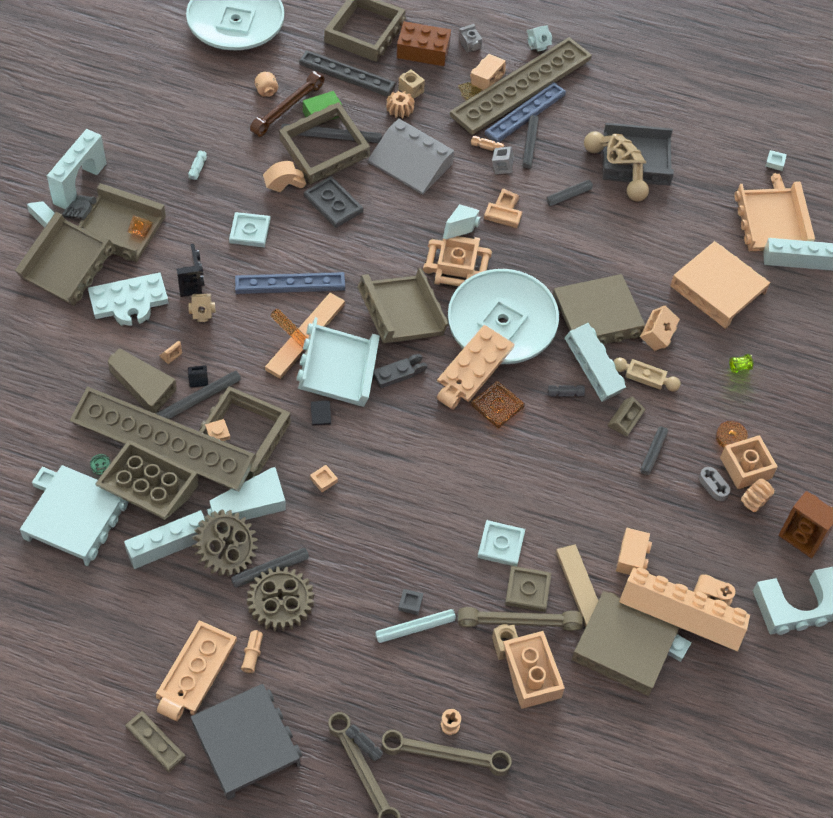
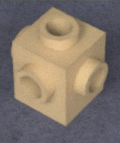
M192 294V303H189V314H193V319H197V322L208 321L209 318H212V313H216L215 302L211 301V294Z

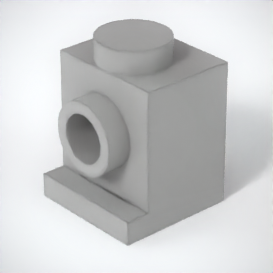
M474 24L459 29L458 40L467 53L481 49L482 38L475 29Z
M512 147L494 149L492 163L495 174L512 173L514 160Z

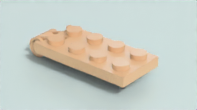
M483 325L437 379V382L445 386L439 392L437 400L452 410L457 407L461 397L469 402L514 349L515 344L488 326Z
M199 620L156 693V698L161 699L157 713L175 721L181 718L184 708L190 710L191 715H195L237 642V637Z

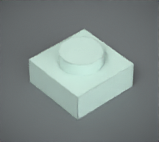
M770 150L766 167L782 171L787 154Z
M42 467L32 481L33 486L45 491L57 472Z
M676 634L668 655L681 662L692 642Z

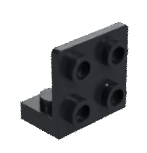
M194 243L191 244L193 266L176 269L180 297L202 294L201 286H205L199 249L195 250Z

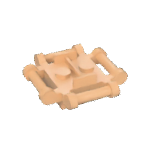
M456 236L449 239L443 238V241L431 239L428 243L429 251L423 271L427 274L436 273L434 283L436 285L441 283L460 286L465 280L443 277L442 274L468 279L475 274L487 271L492 251L488 248L479 247L480 238L477 237L472 239ZM441 249L438 264H433L436 250ZM477 255L482 257L479 271L474 270Z

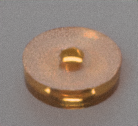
M735 421L723 422L716 432V440L723 448L726 445L748 438L745 427Z

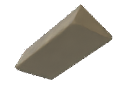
M634 397L627 398L610 420L608 426L622 435L628 436L645 411V408Z

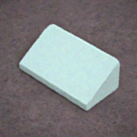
M44 202L27 204L29 213L45 228L55 213Z

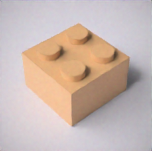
M760 435L726 445L720 457L737 489L753 485L762 478L765 481L772 479L778 467Z

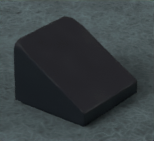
M206 365L188 367L189 386L191 388L208 385Z
M330 401L311 402L312 426L331 424Z

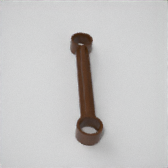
M313 71L308 76L305 84L266 116L255 118L251 123L250 131L259 137L265 135L270 124L311 90H319L324 83V76Z

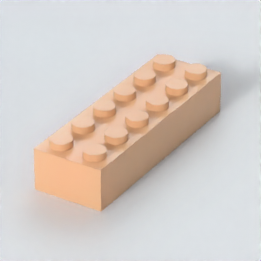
M633 567L619 601L624 605L735 651L739 650L750 615L741 608L734 609L729 607L721 600L707 598V595L702 592L695 593L690 591L682 584L668 582V579L665 577L651 575L643 568Z

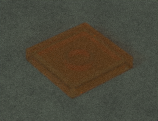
M496 381L471 402V406L499 429L522 410L525 403L503 384Z

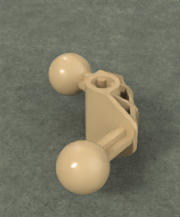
M596 131L587 134L584 139V146L588 152L599 153L604 147L608 146L607 159L610 163L633 166V181L627 186V195L636 202L644 200L648 196L649 187L643 181V164H646V161L641 155V151L622 134L603 136L600 132Z

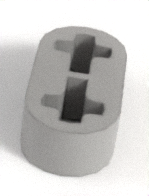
M703 468L699 476L700 483L715 500H726L730 493L729 485L714 468Z

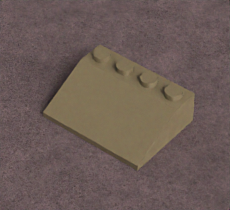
M128 440L95 485L158 517L166 519L191 497L198 487L197 472Z

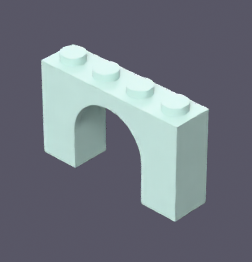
M86 129L49 172L47 180L54 205L66 209L73 201H76L75 180L81 165L83 170L98 175L107 164L102 135Z
M833 567L814 570L809 581L817 597L818 607L810 611H802L792 607L784 598L777 578L757 582L753 593L770 635L776 633L783 635L794 629L801 631L813 625L820 627L833 621Z

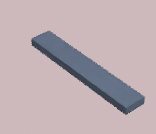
M553 82L485 130V135L492 141H495V143H499L526 124L531 115L537 116L565 96L566 91Z
M344 272L235 276L236 294L345 291Z

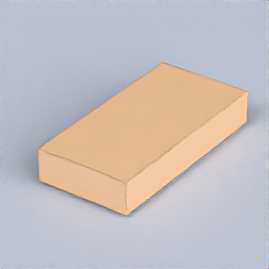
M493 203L488 204L484 214L485 220L518 228L522 217V211Z

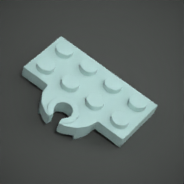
M161 273L88 288L95 319L114 316L121 326H132V319L130 317L132 314H137L139 324L143 323L145 320H149L151 307L169 304Z

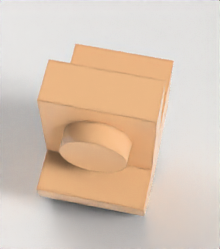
M291 161L278 162L263 174L266 187L281 192L288 184L303 188L306 185L303 172L295 169Z

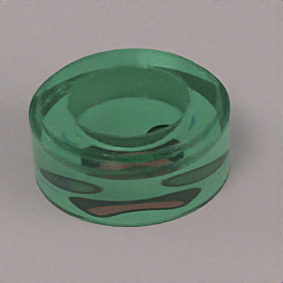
M97 454L90 461L91 470L96 474H103L111 464L109 457L104 454Z

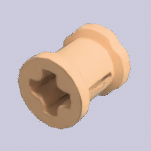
M448 709L442 715L441 728L447 735L456 734L459 731L461 715L457 710Z

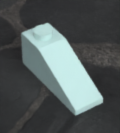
M459 204L446 222L443 238L449 239L472 232L480 223L479 210Z

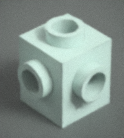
M548 25L527 30V40L531 50L537 49L542 51L546 50L547 46L552 45V35L549 32Z

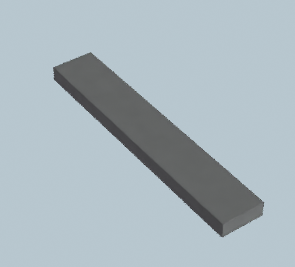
M308 50L305 51L299 60V65L387 97L395 87L394 81Z

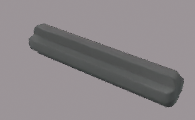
M590 180L583 181L548 196L546 201L549 206L555 205L591 190L593 183Z
M663 426L658 427L640 470L642 474L650 475L668 433V429Z

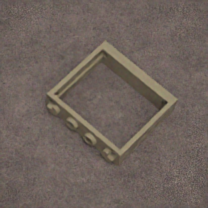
M346 0L324 30V42L377 62L380 56L384 55L387 46L391 45L394 36L398 35L403 22L407 19L405 17V9L381 0ZM357 7L392 19V22L375 45L340 32Z
M340 102L334 105L331 104L327 108L316 111L312 115L301 118L297 122L284 126L279 130L280 141L300 171L303 172L310 185L370 157L369 144ZM338 116L358 146L310 168L291 138Z
M229 386L225 393L220 395L216 407L213 406L210 410L208 419L202 422L199 432L207 434L205 424L222 420L232 403L275 421L276 423L256 453L257 457L246 477L249 480L260 474L291 424V414Z

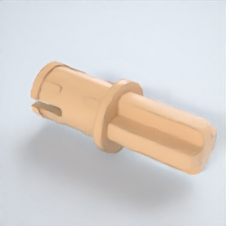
M258 630L250 633L248 645L244 649L245 657L241 669L246 673L255 672L257 657L261 654L259 649L263 633Z

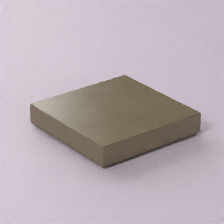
M511 566L505 605L546 612L551 573Z

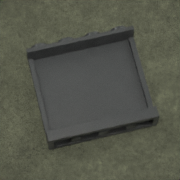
M605 123L603 136L622 134L641 151V155L646 161V164H643V181L647 184L671 186L674 169H671V135L673 129ZM608 146L604 147L603 180L633 181V166L610 163L607 159Z
M263 684L191 716L194 730L227 800L236 797V791L290 765L296 764L297 767L300 766L301 751L297 744L293 745L291 738H293L288 726L284 727L281 721L283 720V715L279 707H274L272 703L274 697L270 689L266 690Z

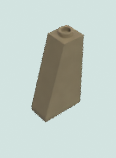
M120 348L111 354L108 359L110 372L147 411L157 413L177 390L174 378Z

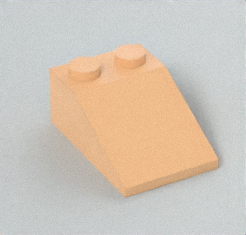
M544 631L503 641L514 690L521 709L562 698L565 687Z

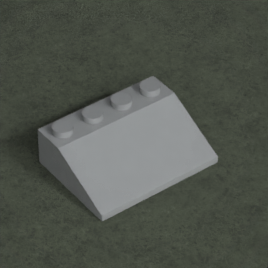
M398 119L388 128L369 157L368 163L423 195L453 165L454 150Z

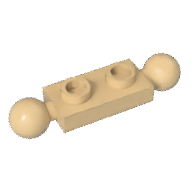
M621 357L613 361L617 372L627 371L626 378L661 390L662 385H666L669 391H677L680 388V380L677 377L666 378L667 371L634 359H632L630 364H627V361Z

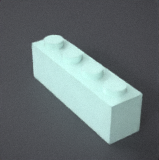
M768 238L763 251L764 265L833 271V243Z
M589 323L570 331L566 335V342L601 402L621 393L626 388L623 377L618 374L614 362L606 353L605 346L600 343L596 331Z
M202 511L124 541L133 568L136 569L196 544L197 541L192 539V537L198 535L194 529L200 527L199 521L204 520Z

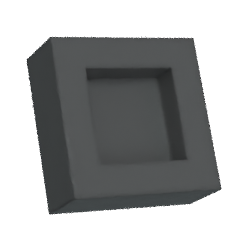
M403 589L398 611L419 615L424 593Z

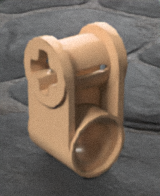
M700 575L694 589L695 593L702 592L707 595V598L712 600H724L723 602L727 606L731 605L732 599L735 596V588L731 584L717 580L709 575Z

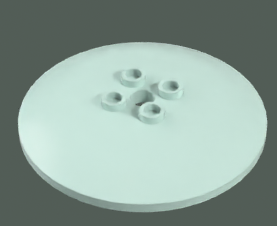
M190 0L186 15L190 30L202 42L219 49L245 50L268 42L280 31L284 22V7L281 0Z
M492 269L471 276L456 289L448 308V323L451 333L463 349L483 325L488 326L515 344L514 349L501 364L524 362L543 352L554 339L559 322L558 306L549 289L533 276L511 269ZM505 318L508 321L506 323H500L498 319Z

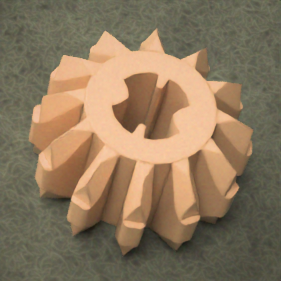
M399 91L397 93L392 92L387 98V111H389L390 115H394L395 118L398 116L402 119L404 116L409 117L410 113H413L414 98L411 97V94H406L405 91L403 93Z
M763 478L759 479L744 493L741 501L752 512H756L772 497L774 488L768 481H765Z

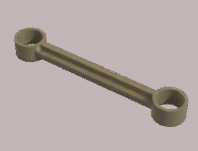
M464 607L458 610V624L462 627H475L478 624L562 627V629L567 631H577L582 628V614L578 611H566L562 614L481 612L473 607Z
M343 712L332 714L329 718V732L340 739L379 814L378 818L387 813L395 815L396 818H401L399 811L390 807L358 745L353 742V738L350 739L345 732L350 727L348 715ZM336 719H342L347 723V727L344 730L337 731L332 728V722Z
M389 730L382 737V749L388 755H397L404 751L489 768L496 776L506 775L512 763L510 755L501 750L495 751L490 755L406 739L397 730ZM388 737H396L400 740L401 744L399 747L392 749L386 746L385 740ZM497 757H502L507 761L508 766L505 769H497L492 761Z

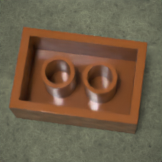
M404 21L397 43V58L445 66L451 40V29Z
M805 491L793 506L778 536L812 559L833 529V507L819 500L816 495Z

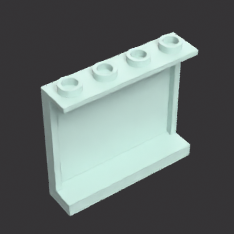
M315 317L313 323L308 324L306 331L309 337L305 339L303 349L306 352L302 354L300 360L302 370L299 369L296 379L299 381L298 389L364 407L370 394L380 336L372 334L370 340L316 325L318 318Z
M62 465L21 526L20 532L24 540L29 542L32 538L83 559L85 566H88L90 561L96 558L100 545L106 542L110 529L116 526L118 516L121 511H125L128 501L95 485L98 481L97 479Z

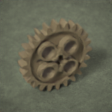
M222 509L218 513L213 511L211 516L206 515L204 520L198 522L200 527L194 529L198 535L192 537L197 543L192 545V547L198 548L194 555L201 556L198 562L204 561L206 563L204 569L212 567V574L218 570L219 576L224 575V573H226V576H230L232 572L236 575L240 573V570L247 569L246 565L252 564L249 558L256 557L252 551L258 549L257 546L253 545V542L258 539L252 538V534L256 531L249 530L252 524L244 523L246 517L239 519L238 512L232 516V510L227 511L225 514ZM217 525L222 528L223 533L218 532ZM235 534L239 535L240 542L236 541ZM210 543L215 546V552L210 549ZM228 552L233 555V561L228 558Z
M277 567L276 572L269 568L268 575L261 572V579L255 577V584H250L251 591H247V605H249V613H253L252 619L258 618V625L265 622V629L272 625L275 632L278 627H281L284 632L285 626H289L293 630L294 623L301 626L300 619L307 620V614H311V607H314V600H312L314 599V593L312 592L313 586L308 585L309 579L302 580L303 573L296 576V569L289 573L287 567H285L284 571H280V568ZM287 587H294V588H295V589H293V590H291V591H290V590H286ZM266 589H273L274 591H273V592H266L265 590H266ZM290 605L296 606L295 609H288L287 607ZM270 607L276 608L274 611H267V610H266V609H268V608H270Z

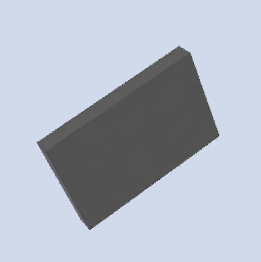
M332 176L304 191V197L335 228L363 212V207Z

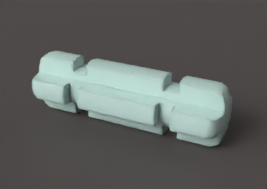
M198 151L197 157L194 159L188 173L189 179L197 180L207 158L205 151Z

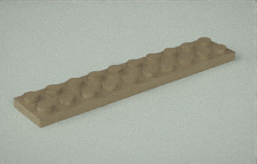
M568 37L451 110L450 117L473 135L529 100L553 82H557L590 61L592 55Z
M88 386L70 419L72 423L124 445L128 440H131L197 472L199 476L238 492L257 457L254 453Z

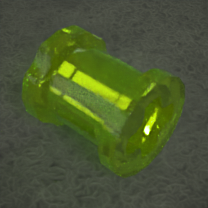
M750 354L729 359L730 369L733 373H738V371L744 369H753L754 364Z

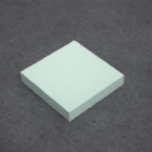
M235 212L229 243L265 247L270 216Z
M486 520L477 558L517 567L525 529Z

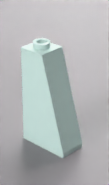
M270 468L244 482L239 492L231 489L210 500V508L207 509L208 515L211 516L213 511L218 513L222 509L225 514L227 511L232 510V516L238 512L239 519L246 517V520L285 511V498L276 468Z

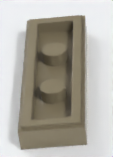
M143 711L125 725L128 731L169 773L186 758L185 754Z

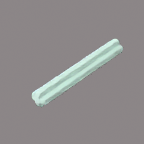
M450 609L376 631V638L379 643L453 622L456 616L454 611Z

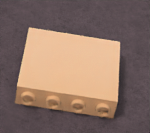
M794 182L791 188L744 190L743 184L739 185L738 190L735 191V201L738 202V215L742 219L741 228L745 232L744 242L748 246L749 251H764L768 238L814 242L815 236L801 182Z
M714 241L674 274L670 286L726 329L731 324L734 316L761 293L766 294L770 282Z

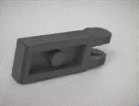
M416 354L408 359L406 358L375 369L373 376L379 387L384 388L412 378L416 374L425 371L428 367L425 362L416 364L423 359L421 354Z

